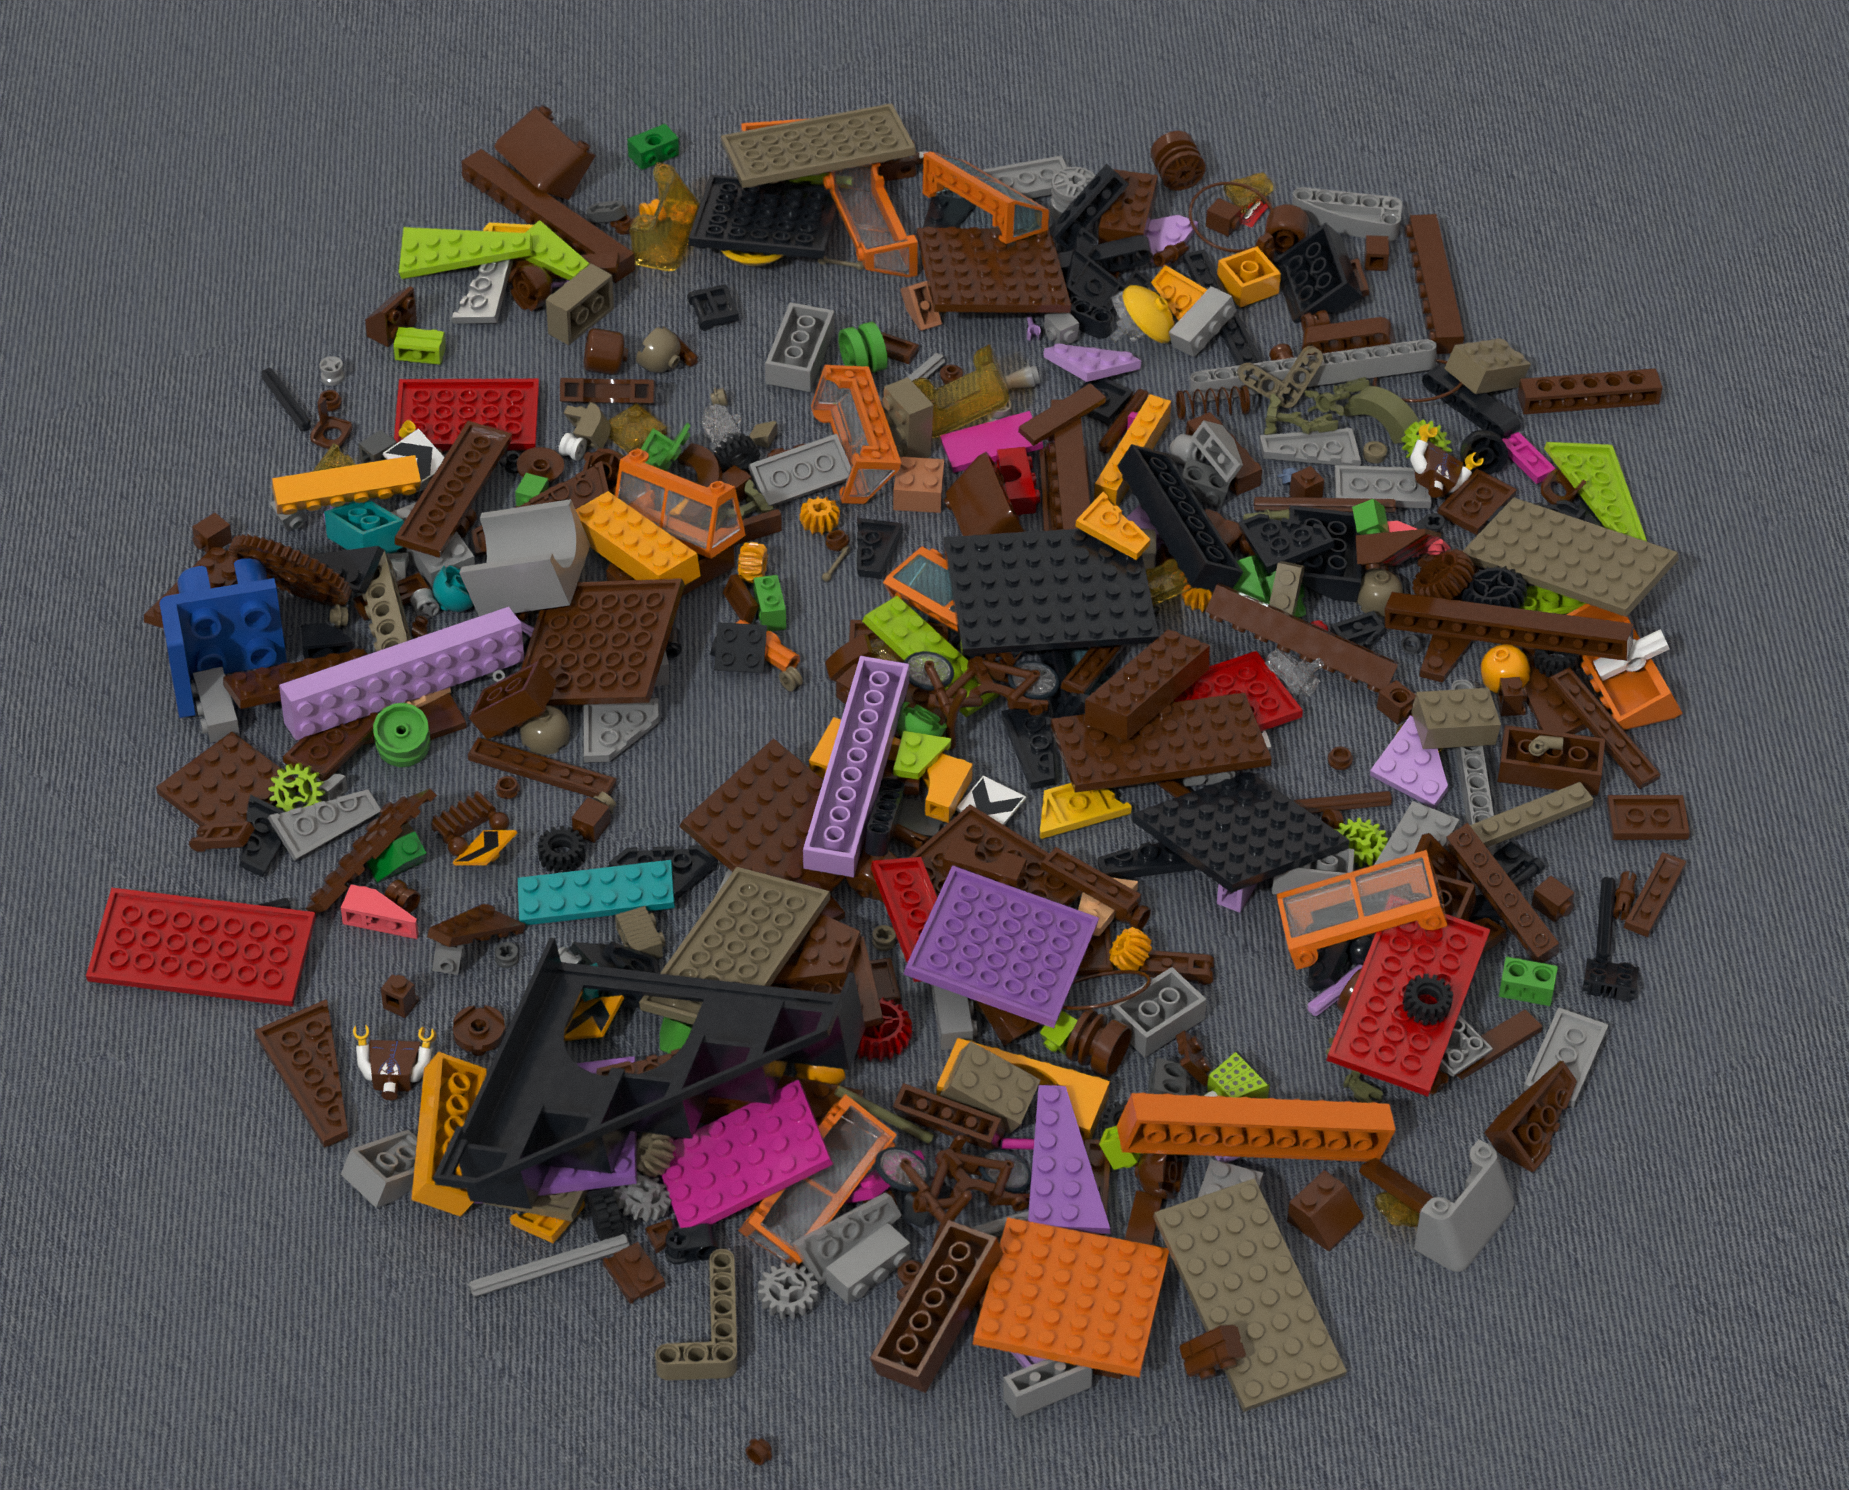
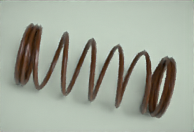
M1242 385L1239 390L1237 386H1233L1230 397L1224 387L1219 389L1217 397L1214 390L1208 388L1205 400L1199 389L1195 390L1193 400L1187 390H1178L1176 393L1178 418L1184 420L1186 416L1185 392L1190 400L1192 418H1195L1194 403L1197 391L1201 395L1204 414H1206L1209 390L1214 395L1217 416L1219 417L1221 389H1224L1226 393L1229 415L1231 416V400L1234 388L1237 389L1240 397L1242 414H1249L1250 395L1247 385Z

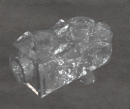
M1123 291L1112 296L1111 300L1120 320L1116 322L1119 328L1110 336V339L1117 343L1126 334L1134 342L1146 336L1129 315L1123 302Z
M719 404L708 405L703 411L701 423L705 429L704 435L710 438V441L713 443L712 449L717 452L715 450L717 446L721 447L720 442L722 440L726 442L728 436L732 439L734 434H738L739 437L741 435L736 424L741 422L739 414L731 416L727 408Z
M1275 648L1267 656L1265 662L1277 678L1285 682L1286 688L1297 696L1299 694H1303L1306 698L1312 696L1316 691V686L1321 681L1313 674L1324 666L1320 658L1308 664L1304 660L1299 662L1292 654Z

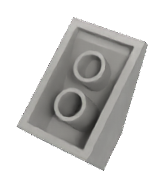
M405 1130L353 1148L348 1154L341 1175L376 1208L396 1201L413 1188L417 1137L411 1131Z

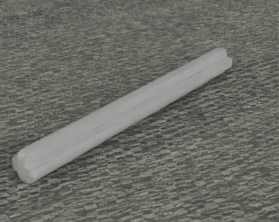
M625 1234L473 1280L469 1283L470 1290L474 1297L613 1255L628 1247L629 1241Z

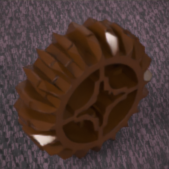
M1456 548L1453 550L1448 549L1445 553L1442 551L1438 556H1433L1432 560L1427 561L1424 567L1420 568V572L1415 575L1416 578L1412 582V589L1416 595L1454 600V597L1461 594V591L1467 588V584L1472 581V576L1475 574V566L1470 557L1462 550Z

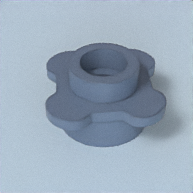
M1296 468L1282 470L1283 474L1277 475V478L1282 479L1284 486L1290 485L1291 474L1299 470Z

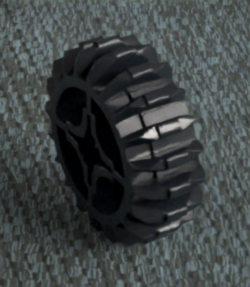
M1496 565L1494 568L1486 567L1485 570L1477 569V573L1472 576V581L1467 584V588L1461 591L1462 601L1519 609L1524 607V603L1527 600V585L1521 573H1516L1515 569L1508 570L1507 566L1498 568Z

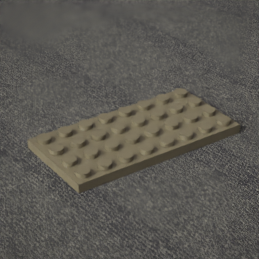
M892 103L721 135V144L742 188H753L761 184H774L782 180L799 179L803 176L820 175L824 172L841 171L845 168L862 167L876 162L884 163L887 160L905 159L908 156L916 155L915 145Z
M1513 498L1463 550L1470 557L1474 565L1483 568H1494L1496 565L1498 568L1507 566L1508 570L1515 569L1516 573H1521L1526 583L1625 617L1631 613L1679 560L1678 552L1517 498Z
M736 867L660 974L771 986L829 902L830 891ZM644 995L639 1005L642 1011L693 1025L703 1002Z
M1255 1178L1154 1212L1153 1218L1206 1332L1221 1325H1235L1238 1327L1241 1337L1240 1342L1243 1343L1246 1356L1236 1361V1367L1224 1371L1243 1412L1346 1375L1347 1371Z

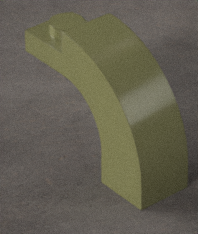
M1367 386L1359 394L1350 397L1348 403L1343 407L1345 417L1366 414L1376 418L1386 428L1394 444L1404 443L1401 441L1405 436L1404 431L1414 422H1420L1414 411L1405 401L1391 391L1376 386Z

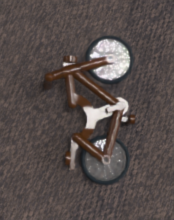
M921 651L908 656L904 663L909 664V683L917 688L931 692L928 695L927 707L929 709L940 708L947 719L945 733L946 738H951V750L956 747L955 726L960 708L982 706L983 699L980 696L987 693H996L1006 697L1009 709H1027L1031 715H1040L1043 711H1047L1048 701L1042 699L1053 696L1059 689L1060 681L1057 673L1051 667L1041 662L1023 661L1014 666L995 662L997 653L985 654V659L980 656L970 659L967 663V670L945 691V687L954 678L953 666L945 657L934 652ZM975 677L980 685L973 688L969 696L966 697L967 690L963 687ZM992 679L1009 683L1011 688L1001 684H996L992 681Z
M962 1135L954 1138L949 1149L941 1150L937 1153L935 1157L937 1170L930 1187L927 1185L930 1180L928 1167L915 1153L904 1148L888 1147L880 1151L875 1159L876 1170L887 1184L895 1189L909 1192L913 1196V1210L915 1213L929 1212L939 1221L940 1225L936 1231L932 1248L947 1221L951 1220L954 1222L964 1207L969 1204V1201L972 1199V1193L968 1190L974 1189L986 1193L990 1206L1011 1205L1014 1211L1024 1210L1029 1205L1030 1194L1014 1193H1021L1030 1187L1032 1175L1027 1164L1017 1155L1002 1149L985 1151L980 1157L962 1154L961 1150L966 1143ZM967 1174L982 1176L986 1181L970 1178ZM947 1176L949 1179L955 1178L958 1183L955 1184L950 1198L938 1199L945 1177Z

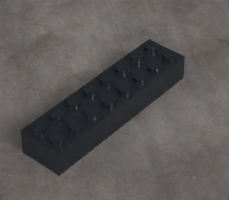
M1131 444L1117 467L1122 474V478L1130 486L1132 494L1140 502V507L1148 515L1150 523L1158 531L1160 539L1166 544L1168 552L1176 560L1178 568L1184 573L1188 584L1193 588H1203L1214 592L1218 583L1233 588L1244 572L1169 454Z

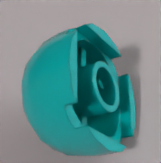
M451 565L446 569L443 566L437 573L432 591L442 610L464 612L472 608L474 604L461 578L460 569Z

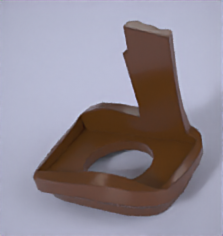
M322 397L317 402L320 420L313 428L310 440L320 447L335 450L348 438L353 425L350 421L328 416L326 398ZM330 428H336L341 431L340 437L333 440L325 438L323 434Z
M1554 469L1544 478L1540 489L1541 495L1552 505L1560 500L1572 502L1578 491L1586 484V481L1583 479L1574 488L1562 471ZM1551 483H1560L1565 488V496L1556 495L1551 489Z

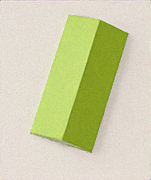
M1538 586L1527 587V600L1524 603V607L1519 609L1566 614L1586 603Z

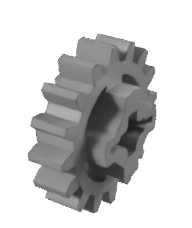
M638 1172L637 1184L614 1186L612 1189L618 1209L623 1208L625 1216L632 1214L634 1220H637L639 1217L643 1218L645 1222H648L649 1217L656 1221L659 1216H665L671 1203L670 1193L665 1191V1184H658V1178L652 1180L649 1176L640 1175Z
M783 1262L781 1263V1269L771 1266V1274L766 1272L762 1274L763 1280L758 1282V1300L762 1301L763 1309L769 1308L771 1316L778 1312L780 1313V1319H783L786 1314H789L791 1319H795V1313L799 1312L800 1315L804 1316L805 1308L811 1310L814 1308L813 1301L818 1299V1282L814 1281L813 1273L806 1274L805 1266L796 1269V1263H792L789 1268Z

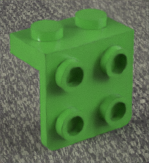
M686 423L674 440L669 439L653 428L640 448L649 454V459L645 463L667 471L672 464L670 460L675 461L682 451L680 444L683 446L691 435L687 432L691 425Z

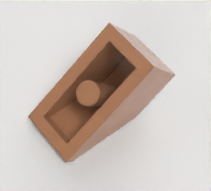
M927 281L900 289L906 310L920 331L942 324L939 312H934Z

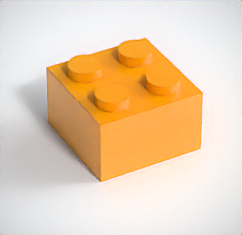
M1257 246L1218 260L1217 275L1226 292L1232 296L1240 308L1279 294L1281 273Z

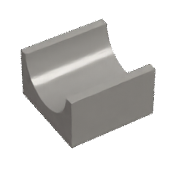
M572 500L481 513L480 521L486 540L487 562L463 566L459 572L479 617L509 607L513 613L570 605L590 548V542Z

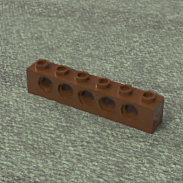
M1654 368L1520 379L1517 396L1523 415L1656 405L1660 403L1663 387L1657 370Z
M1466 823L1446 837L1448 849L1534 962L1544 963L1558 954L1559 942L1471 826Z

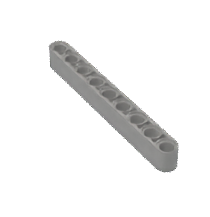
M1461 679L1453 682L1451 690L1474 689L1469 681ZM1483 746L1455 747L1466 821L1469 825L1494 816ZM1497 844L1487 847L1492 855L1495 854Z

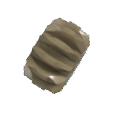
M642 1133L641 1139L636 1140L637 1171L649 1177H656L659 1174L663 1175L665 1168H670V1161L675 1158L672 1155L676 1149L673 1145V1139L665 1135Z

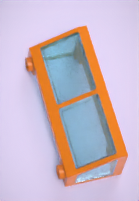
M932 151L924 153L923 195L931 198L936 196V193L950 189L993 215L992 226L1000 228L1002 235L999 236V240L1005 244L1048 230L1049 210L965 160Z
M921 546L894 569L883 581V584L892 598L899 596L910 608L913 606L958 632L946 560L937 550L933 548L928 550ZM1022 652L997 653L996 656H1001L1002 659L999 661L1001 664L1013 666Z

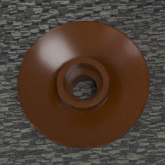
M545 447L531 448L519 456L517 470L522 477L529 473L548 478V482H552L563 473L564 460L559 453Z

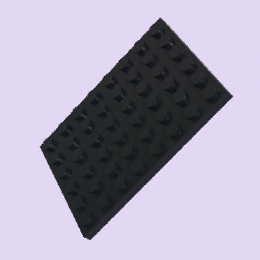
M1080 529L944 537L943 545L962 655L1152 643L1159 638L1142 555L1135 560Z

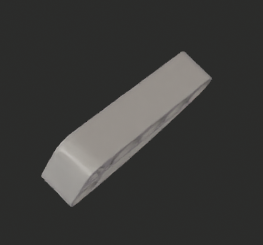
M1306 187L1297 188L1293 192L1292 204L1303 209L1307 213L1309 222L1322 226L1324 223H1327L1336 232L1366 238V235L1388 236L1389 242L1395 241L1399 236L1402 202L1396 197Z

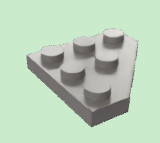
M651 698L650 703L584 704V763L610 762L659 723L658 698Z

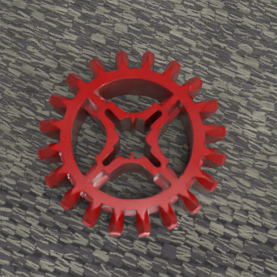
M884 997L879 1000L884 1024L865 1028L856 1052L860 1059L867 1056L870 1062L873 1058H878L882 1062L883 1057H888L892 1060L894 1054L901 1055L902 1049H907L912 1038V1022L909 1019L908 1011H904L902 1004L895 1005L894 999L886 1002Z

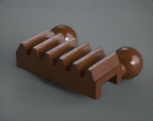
M476 791L473 798L467 796L465 803L460 800L456 808L452 805L449 812L443 810L439 818L434 815L431 828L434 832L438 831L443 836L444 843L448 844L447 848L450 854L459 856L468 848V843L461 837L462 835L488 820L492 830H506L509 826V818L503 812H496V808L481 793Z

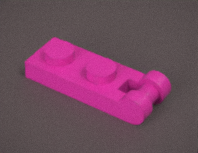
M1517 432L1512 434L1509 439H1502L1506 444L1508 456L1536 484L1542 482L1549 472L1556 469L1521 433Z

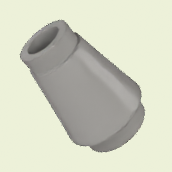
M1030 365L1025 366L1005 376L1008 390L1012 388H1030L1040 384L1036 365L1031 367Z

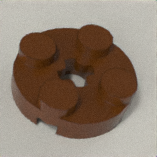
M475 1005L462 1009L454 1017L452 1031L454 1041L460 1048L471 1052L475 1056H482L486 1051L496 1048L502 1042L506 1028L504 1017L497 1009L484 1005V1008H475ZM474 1027H484L483 1031H474Z

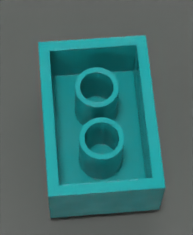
M371 500L363 503L353 501L324 511L327 538L347 550L379 546L387 554L395 553L397 549L403 548L402 546L395 545V536L403 525L404 520Z

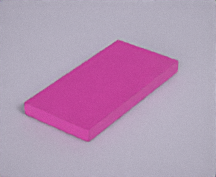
M1030 411L940 435L942 446L953 473L966 470L976 457L984 452H988L992 460L996 462L997 449L1025 447L1026 453L1043 449L1042 441L1033 446L1018 432L1020 425L1032 419Z

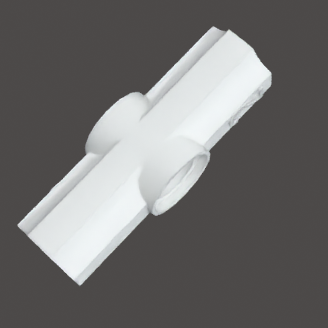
M1660 629L1637 641L1633 639V645L1627 661L1601 657L1594 660L1593 663L1600 678L1604 681L1625 670L1630 672L1637 671L1643 668L1646 660L1670 648Z

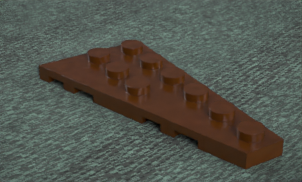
M327 999L256 1029L255 1037L323 1147L325 1148L348 1138Z

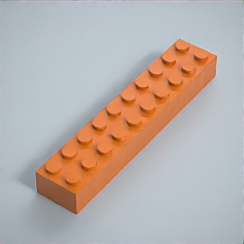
M1143 1092L1131 1093L1117 1124L1121 1151L1125 1153L1363 1162L1374 1158L1380 1160L1396 1131L1389 1104L1146 1094Z

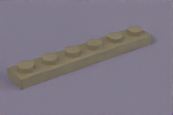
M1578 782L1470 826L1486 847H1490L1593 806L1594 799L1581 782Z

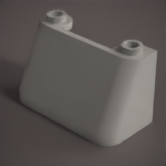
M1480 1139L1470 1150L1469 1160L1472 1163L1470 1176L1465 1182L1466 1189L1455 1203L1442 1197H1435L1430 1199L1420 1210L1414 1249L1454 1272L1464 1271L1470 1266L1512 1213L1514 1198L1495 1149Z

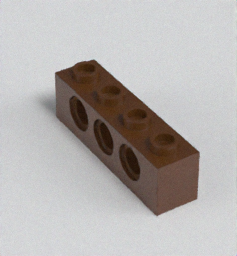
M905 1083L902 1084L893 1104L895 1113L907 1121L954 1138L962 1135L967 1143L986 1150L998 1149L1006 1130L1001 1118Z

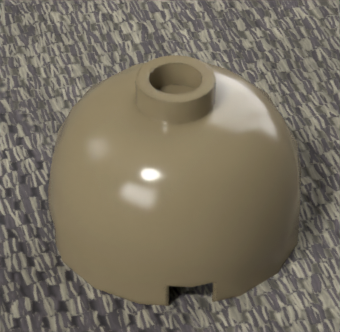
M663 326V329L657 327L643 341L642 344L645 348L643 352L638 351L636 357L637 364L644 369L654 373L665 372L670 368H675L679 363L680 342L677 336L665 326Z
M1384 569L1370 570L1361 577L1357 602L1364 613L1375 611L1378 617H1385V606L1391 593H1403V585L1398 576L1393 572Z
M546 705L547 709L541 716L537 718L533 716L527 719L520 726V736L524 747L526 745L530 748V752L540 755L555 754L559 752V748L564 744L566 747L571 737L567 717L561 710Z

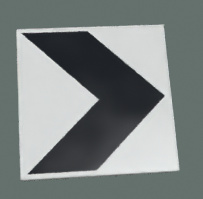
M419 429L382 454L387 460L415 455L421 484L435 474L445 458Z
M983 776L956 807V810L961 812L971 804L1005 825L1026 800V796Z

